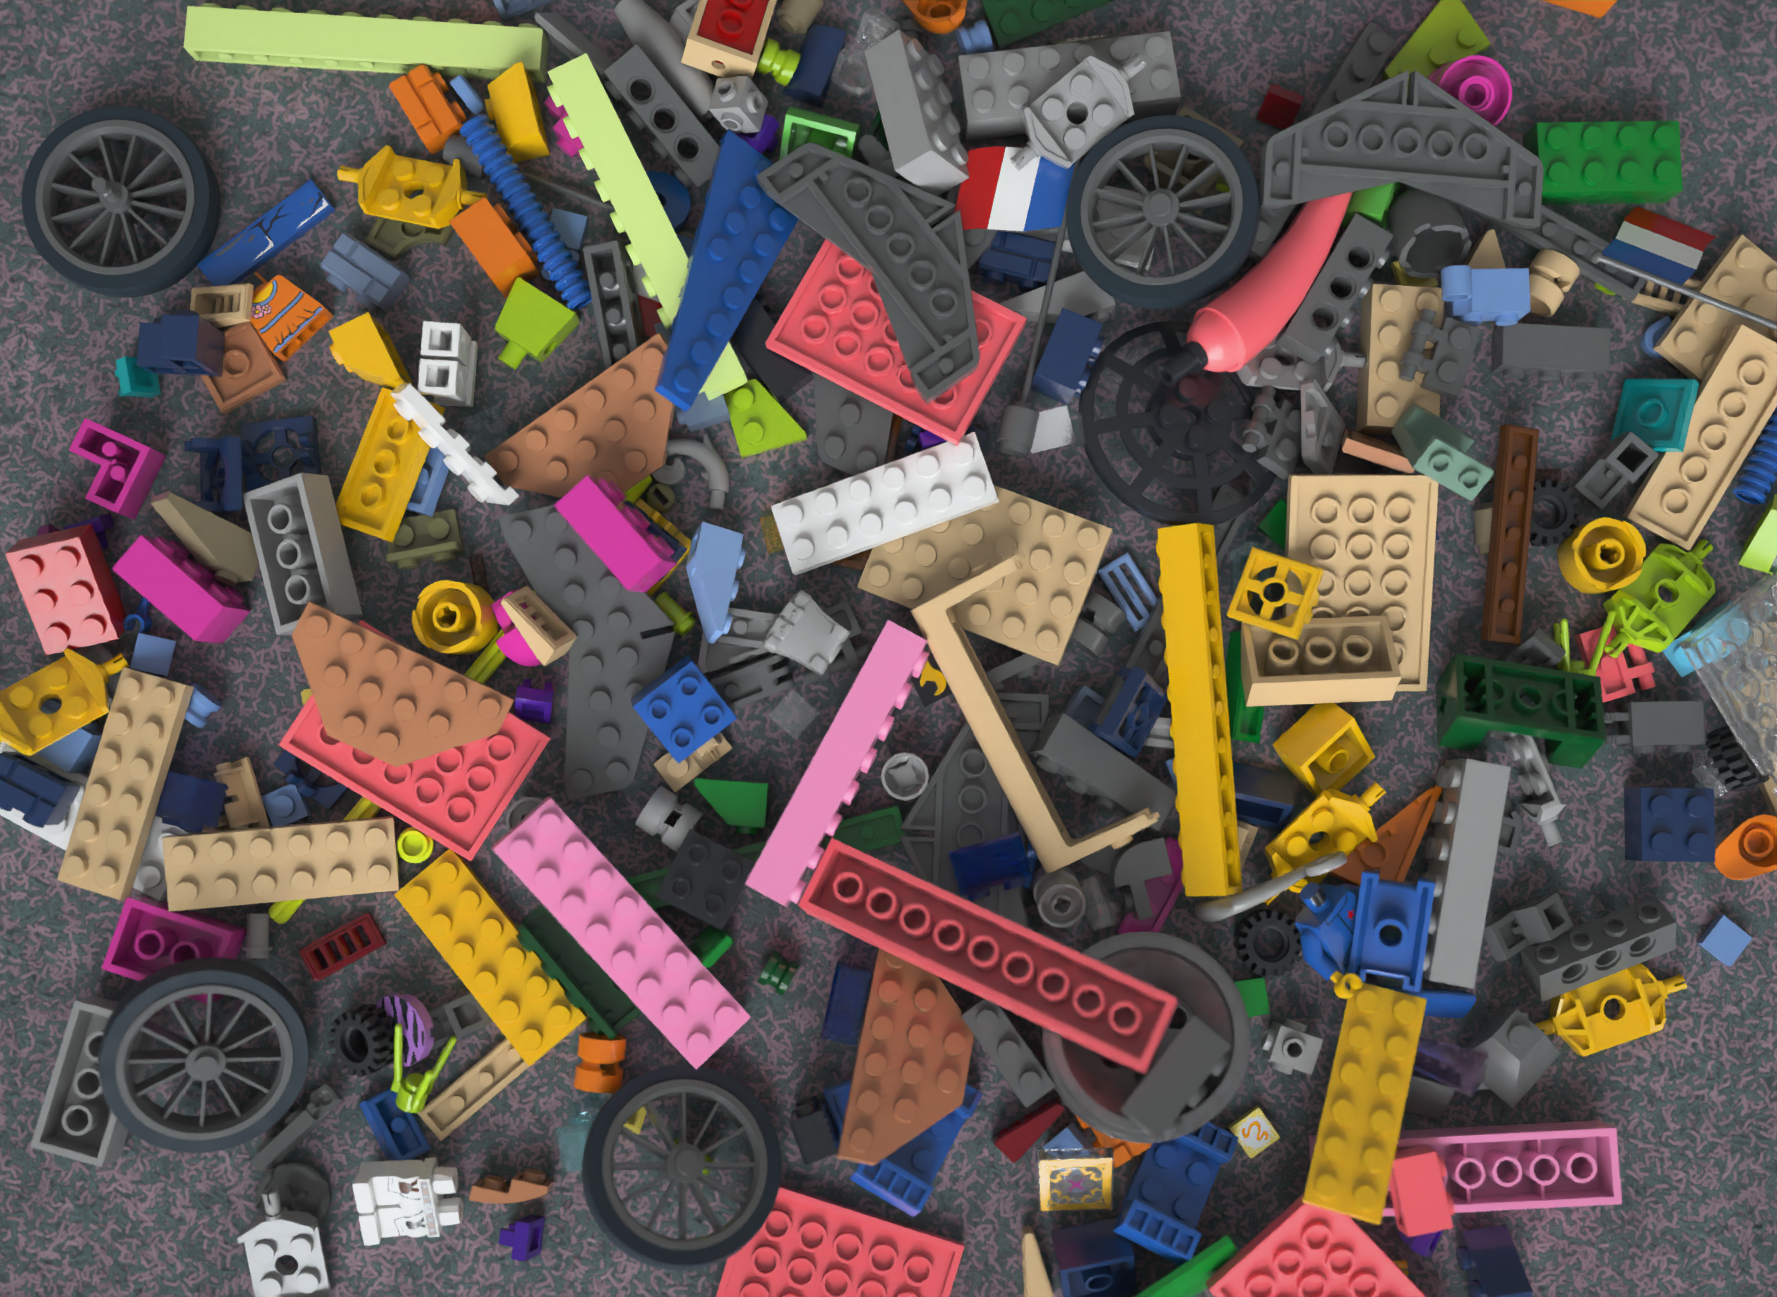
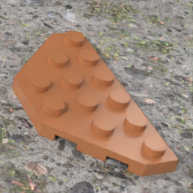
M657 333L486 454L485 458L497 472L496 474L503 484L507 487L511 486L512 488L563 498L583 478L589 475L599 480L603 477L608 482L613 481L625 493L663 467L666 462L668 435L672 427L675 404L655 391L664 352L669 344L663 334Z
M308 601L292 633V638L327 735L395 767L497 734L515 700L312 601Z
M878 947L836 1157L871 1166L883 1160L963 1104L974 1034L960 1015L962 1011L938 976Z

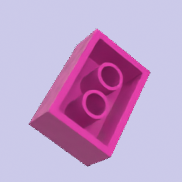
M587 475L554 506L628 591L646 593L677 565L671 557L674 550L661 536L657 538L647 530V527L650 526L649 521L636 508L632 510L623 502L626 495L613 481L608 482L603 477L599 480Z
M140 535L112 570L194 641L223 644L251 612L242 603L245 600L244 597L232 587L226 586L224 588L214 578L215 573L204 569L200 564L197 565L188 556L191 552L177 540L173 539L170 542L161 536L152 538Z
M146 895L127 897L101 969L141 981L159 969L184 960L208 957L236 960L247 929L191 910L169 912L167 902L158 901ZM207 993L187 996L207 1004ZM212 993L211 1003L223 999L224 994Z

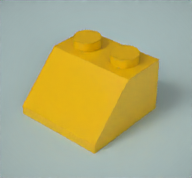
M523 62L515 63L487 85L490 98L485 99L490 121H496L498 132L494 134H499L502 139L500 144L506 145L508 149L506 154L512 155V163L550 155L535 87Z
M369 312L328 331L334 342L329 345V348L339 365L344 364L349 373L355 372L363 380L393 390L399 384L410 383L414 387L387 330Z
M1319 703L1310 707L1304 716L1291 728L1283 732L1279 739L1272 744L1282 762L1315 798L1325 789L1340 791L1375 758L1354 717L1335 703Z

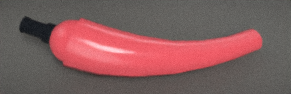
M1353 192L1305 202L1286 232L1257 264L1224 292L1197 310L1193 317V323L1187 332L1186 345L1181 347L1178 355L1157 368L1160 380L1167 386H1173L1189 373H1196L1202 369L1212 372H1234L1240 370L1265 349L1299 308L1323 266Z

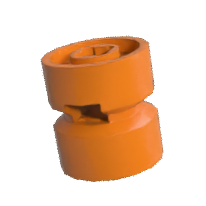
M596 1032L580 1033L577 1055L582 1058V1062L577 1064L575 1068L574 1087L582 1091L596 1093H615L622 1087L624 1069L619 1066V1062L625 1059L627 1037L618 1034L613 1040H610L605 1034L600 1037Z

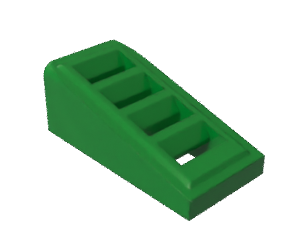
M710 924L692 943L691 950L706 968H710L734 943V939L725 930Z

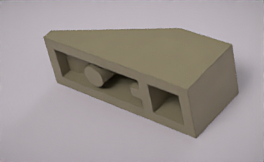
M171 492L153 496L151 500L152 506L204 569L215 573L214 578L228 585H236V583L253 580L259 561L251 532Z

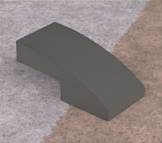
M472 993L428 1012L433 1023V1028L430 1029V1038L434 1037L431 1051L447 1044L451 1036H456L459 1039L492 1023L489 1015Z

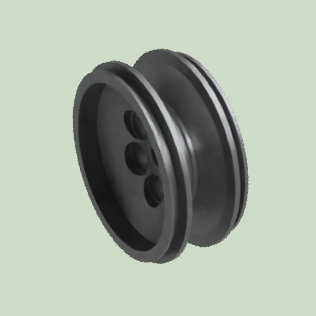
M1132 932L1116 935L1102 940L1082 952L1081 954L1177 998L1178 1005L1175 1011L1183 1016L1184 1025L1178 1030L1167 1028L1151 1063L1150 1070L1193 1015L1231 1045L1225 1053L1231 1059L1217 1077L1212 1073L1207 1076L1202 1083L1207 1091L1194 1107H1191L1188 1103L1178 1114L1184 1121L1169 1139L1163 1134L1156 1141L1120 1112V1109L1139 1086L1135 1079L1136 1071L1123 1064L1118 1068L1110 1069L1103 1064L1100 1053L1043 1027L1042 1043L1046 1067L1051 1080L1056 1086L1055 1089L1064 1103L1076 1116L1095 1130L1107 1136L1134 1143H1157L1173 1140L1189 1134L1213 1119L1225 1108L1240 1086L1246 1071L1250 1051V1028L1246 1008L1237 987L1227 972L1215 959L1197 946L1183 939L1156 932Z

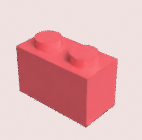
M1427 1145L1396 1150L1388 1185L1397 1227L1408 1237L1453 1228L1450 1215L1455 1214L1454 1204L1448 1191L1445 1192L1442 1177H1446L1445 1163L1442 1156Z

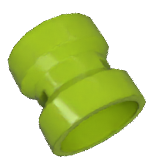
M768 37L763 44L755 71L762 75L771 72L770 75L774 76L777 83L786 86L797 68L801 54L792 49L780 50L779 43Z

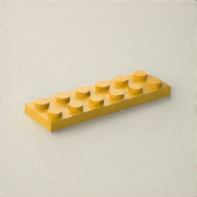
M448 849L394 894L528 1066L537 1062L589 1018L581 1007L576 1009L569 1002L564 994L566 988L558 978L554 981L551 980L540 966L543 960L536 951L528 952L521 945L516 937L519 931L515 923L458 853Z
M1362 982V988L1356 990L1350 986L1349 989L1353 996L1347 998L1302 1203L1379 1225L1385 1205L1427 999Z

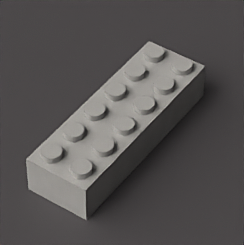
M1170 31L958 56L957 79L966 141L1027 134L1022 111L1089 55L1116 69L1124 66L1136 54H1139L1142 59L1134 67L1143 60L1145 61L1147 66L1129 79L1128 86L1134 115L1125 122H1132L1152 116L1175 115L1181 94ZM1077 103L1069 105L1067 109L1068 120L1073 124H1081L1086 117L1085 108Z
M1472 759L1445 760V765L1440 766L1438 770L1437 786L1443 789L1439 796V801H1435L1434 811L1431 815V822L1435 824L1433 836L1429 837L1425 844L1424 855L1425 858L1429 859L1427 872L1421 875V878L1435 882L1422 978L1474 989L1511 767Z

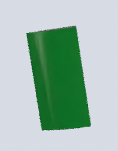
M1226 1235L1136 1297H1195L1207 1289L1205 1282L1238 1253V1250L1230 1237Z

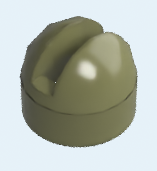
M658 483L649 488L646 500L652 509L659 513H665L675 505L676 496H674L675 493L670 486ZM658 489L668 499L665 505L652 494L655 490Z

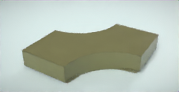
M378 217L364 242L398 261L408 249L419 244L436 243L446 247L455 229L451 224L437 229Z

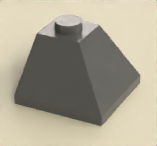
M1502 1003L1455 1059L1513 1109L1561 1053L1549 1038L1521 1012Z

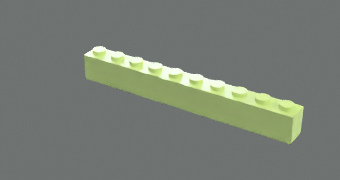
M203 3L201 7L187 6L184 48L196 61L408 74V72L416 67L426 64L431 74L438 71L441 76L457 77L460 75L464 78L496 79L515 63L523 62L532 82L544 83L546 82L549 44L543 28L529 23H522L518 27L504 26L495 21H486L483 25L469 24L461 19L435 22L430 18L420 16L414 17L412 20H403L387 14L371 18L363 17L354 12H344L340 16L328 15L319 10H308L307 13H293L285 8H272L271 11H261L246 5H239L236 9H229L212 3Z
M586 53L548 71L553 84L548 86L547 89L556 107L564 105L569 115L563 118V121L571 138L574 139L579 136L584 146L578 152L587 170L595 168L600 178L594 184L602 201H611L615 212L609 215L619 234L626 231L631 243L625 247L634 266L642 264L647 275L642 277L641 280L650 298L658 296L663 307L658 309L657 312L667 330L671 328L673 318L677 314L681 299L679 295L686 280L689 259ZM730 342L726 345L699 394L705 392L709 401L748 382Z

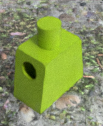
M517 277L495 325V331L498 335L508 341L497 359L513 370L518 368L526 354L543 363L578 326L580 320L575 312L520 277Z

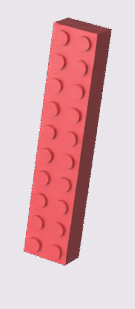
M831 838L798 904L807 914L1144 1075H1147L1178 1005L1177 998L833 838Z

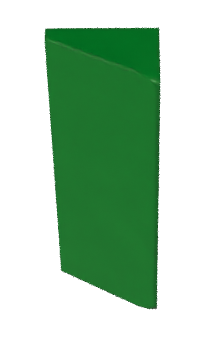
M1241 631L1230 632L1225 666L1230 739L1259 744L1264 706L1246 707L1241 679Z

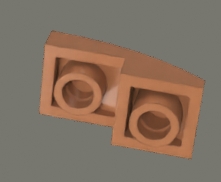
M530 1168L524 1169L523 1173L518 1172L512 1178L511 1185L506 1184L507 1180L505 1178L486 1175L484 1179L479 1178L472 1185L469 1200L494 1204L523 1202L546 1195L553 1187L554 1179L545 1178V1172Z

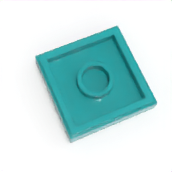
M1625 378L1610 442L1621 433L1631 431L1654 451L1683 452L1699 382L1695 379Z

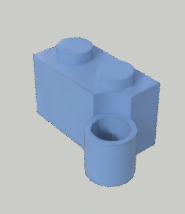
M1454 265L1441 269L1442 300L1446 301V315L1449 318L1471 326L1480 325L1482 321H1495L1497 326H1509L1517 324L1518 320L1531 311L1529 268L1471 269L1467 265Z

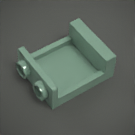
M1414 402L1391 430L1413 469L1470 501L1476 497L1494 474L1491 467L1465 453L1474 442L1470 434Z

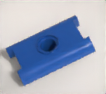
M1364 870L1361 877L1348 974H1356L1363 983L1366 973L1403 979V990L1420 992L1435 882L1418 877L1417 885L1379 879L1380 871ZM1386 925H1395L1401 930L1402 934L1396 939H1387L1381 934L1380 930Z

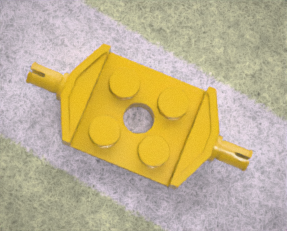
M387 145L373 156L363 168L357 169L341 165L337 172L340 181L358 183V203L365 214L437 229L449 226V221L456 216L460 209H464L465 205L471 206L484 196L488 200L486 193L467 190L466 172L459 159H454L452 166L395 155L391 146ZM424 190L422 195L409 199V196L414 191Z
M66 648L63 650L65 654L63 658L0 691V742L3 741L20 753L31 756L108 713L110 707L107 683L110 680L108 677L121 671L123 667H129L121 653L102 665H95L94 662ZM51 698L62 701V705L57 712L52 714L41 712V707L45 701Z
M1376 781L1360 797L1356 794L1351 796L1335 789H1325L1265 847V855L1272 869L1270 874L1272 878L1279 877L1333 852L1343 851L1347 857L1367 837L1375 843L1378 838L1369 813L1371 810L1369 807L1387 792ZM1324 832L1321 841L1309 844V839L1314 833ZM1328 872L1313 877L1306 876L1287 889L1300 893L1301 889L1309 883L1319 884L1328 875ZM1279 894L1269 898L1264 903L1269 905Z
M1640 963L1551 998L1550 1017H1548V1020L1534 1025L1546 1036L1553 1033L1560 1036L1577 1055L1584 1057L1662 1030L1666 1021L1665 999L1668 998L1667 994L1686 989L1687 985L1682 983L1685 979L1681 974L1664 980H1657L1649 969ZM1615 998L1619 1003L1620 1011L1616 1017L1609 1019L1604 1013V1005L1608 1000Z

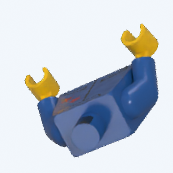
M1309 883L1301 889L1299 894L1306 906L1295 919V925L1301 934L1300 941L1303 958L1325 980L1329 981L1331 979L1334 982V992L1338 997L1350 998L1353 994L1346 988L1345 981L1356 990L1363 986L1360 977L1356 974L1342 975L1348 969L1350 963L1360 886L1342 883L1338 886L1329 884L1319 886L1317 883Z

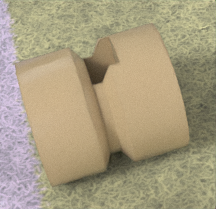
M1543 249L1536 254L1528 268L1530 313L1546 318L1552 317L1564 299L1563 293L1570 290L1580 274V269L1567 256L1554 250Z

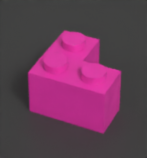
M84 418L69 448V451L101 465L85 499L134 520L167 456L87 418Z

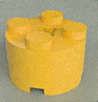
M1608 517L1599 518L1574 528V533L1570 537L1565 538L1557 549L1559 568L1563 577L1571 586L1584 594H1601L1631 584L1640 576L1643 569L1641 568L1643 558L1646 557L1645 542L1639 531L1630 523ZM1601 552L1603 553V558H1600L1599 554Z
M441 580L430 584L418 596L419 601L416 610H413L412 625L419 641L428 648L444 654L469 655L483 649L497 635L499 630L498 621L491 607L494 603L491 596L483 588L464 582Z

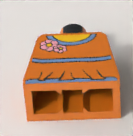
M256 272L248 276L243 284L249 283L254 285L251 323L270 351L284 362L334 317L321 303L280 274L267 282Z

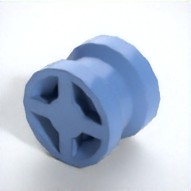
M984 20L975 22L974 26L968 29L964 26L956 28V40L961 55L994 52L991 35Z
M193 683L191 686L194 689L185 719L196 727L203 728L208 722L207 717L212 712H218L222 704L207 689L197 683Z

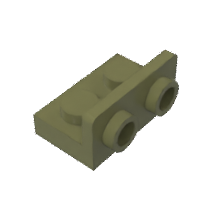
M451 509L435 512L432 517L420 515L402 519L393 543L387 541L389 554H386L385 557L387 563L393 566L398 565V570L420 567L419 561L433 559L434 563H445L455 560V554L465 552L457 510Z

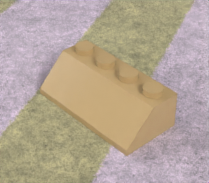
M1388 615L1312 618L1308 624L1304 623L1298 640L1242 622L1241 679L1246 707L1392 700L1401 679Z

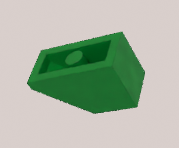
M695 778L694 786L728 825L737 826L736 833L758 834V827H767L770 784Z

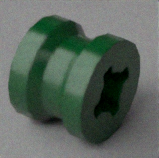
M775 950L757 982L761 985L769 984L775 988L777 994L783 996L800 964L795 961H786L782 958V954Z

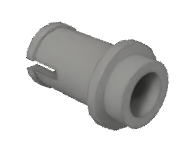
M246 914V947H242V951H246V958H269V951L273 950V947H269L270 914Z

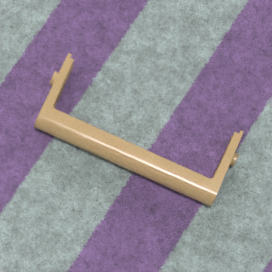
M1021 553L993 568L990 562H987L971 570L972 579L911 610V613L925 640H927L935 660L1045 872L1051 873L1106 846L1111 845L1113 849L1124 846L1133 840L1132 834L1157 822V818L1160 815L1158 811L1151 814L1147 807L1078 839L1070 837L953 611V607L957 603L1022 568L1020 560L1025 558V555Z

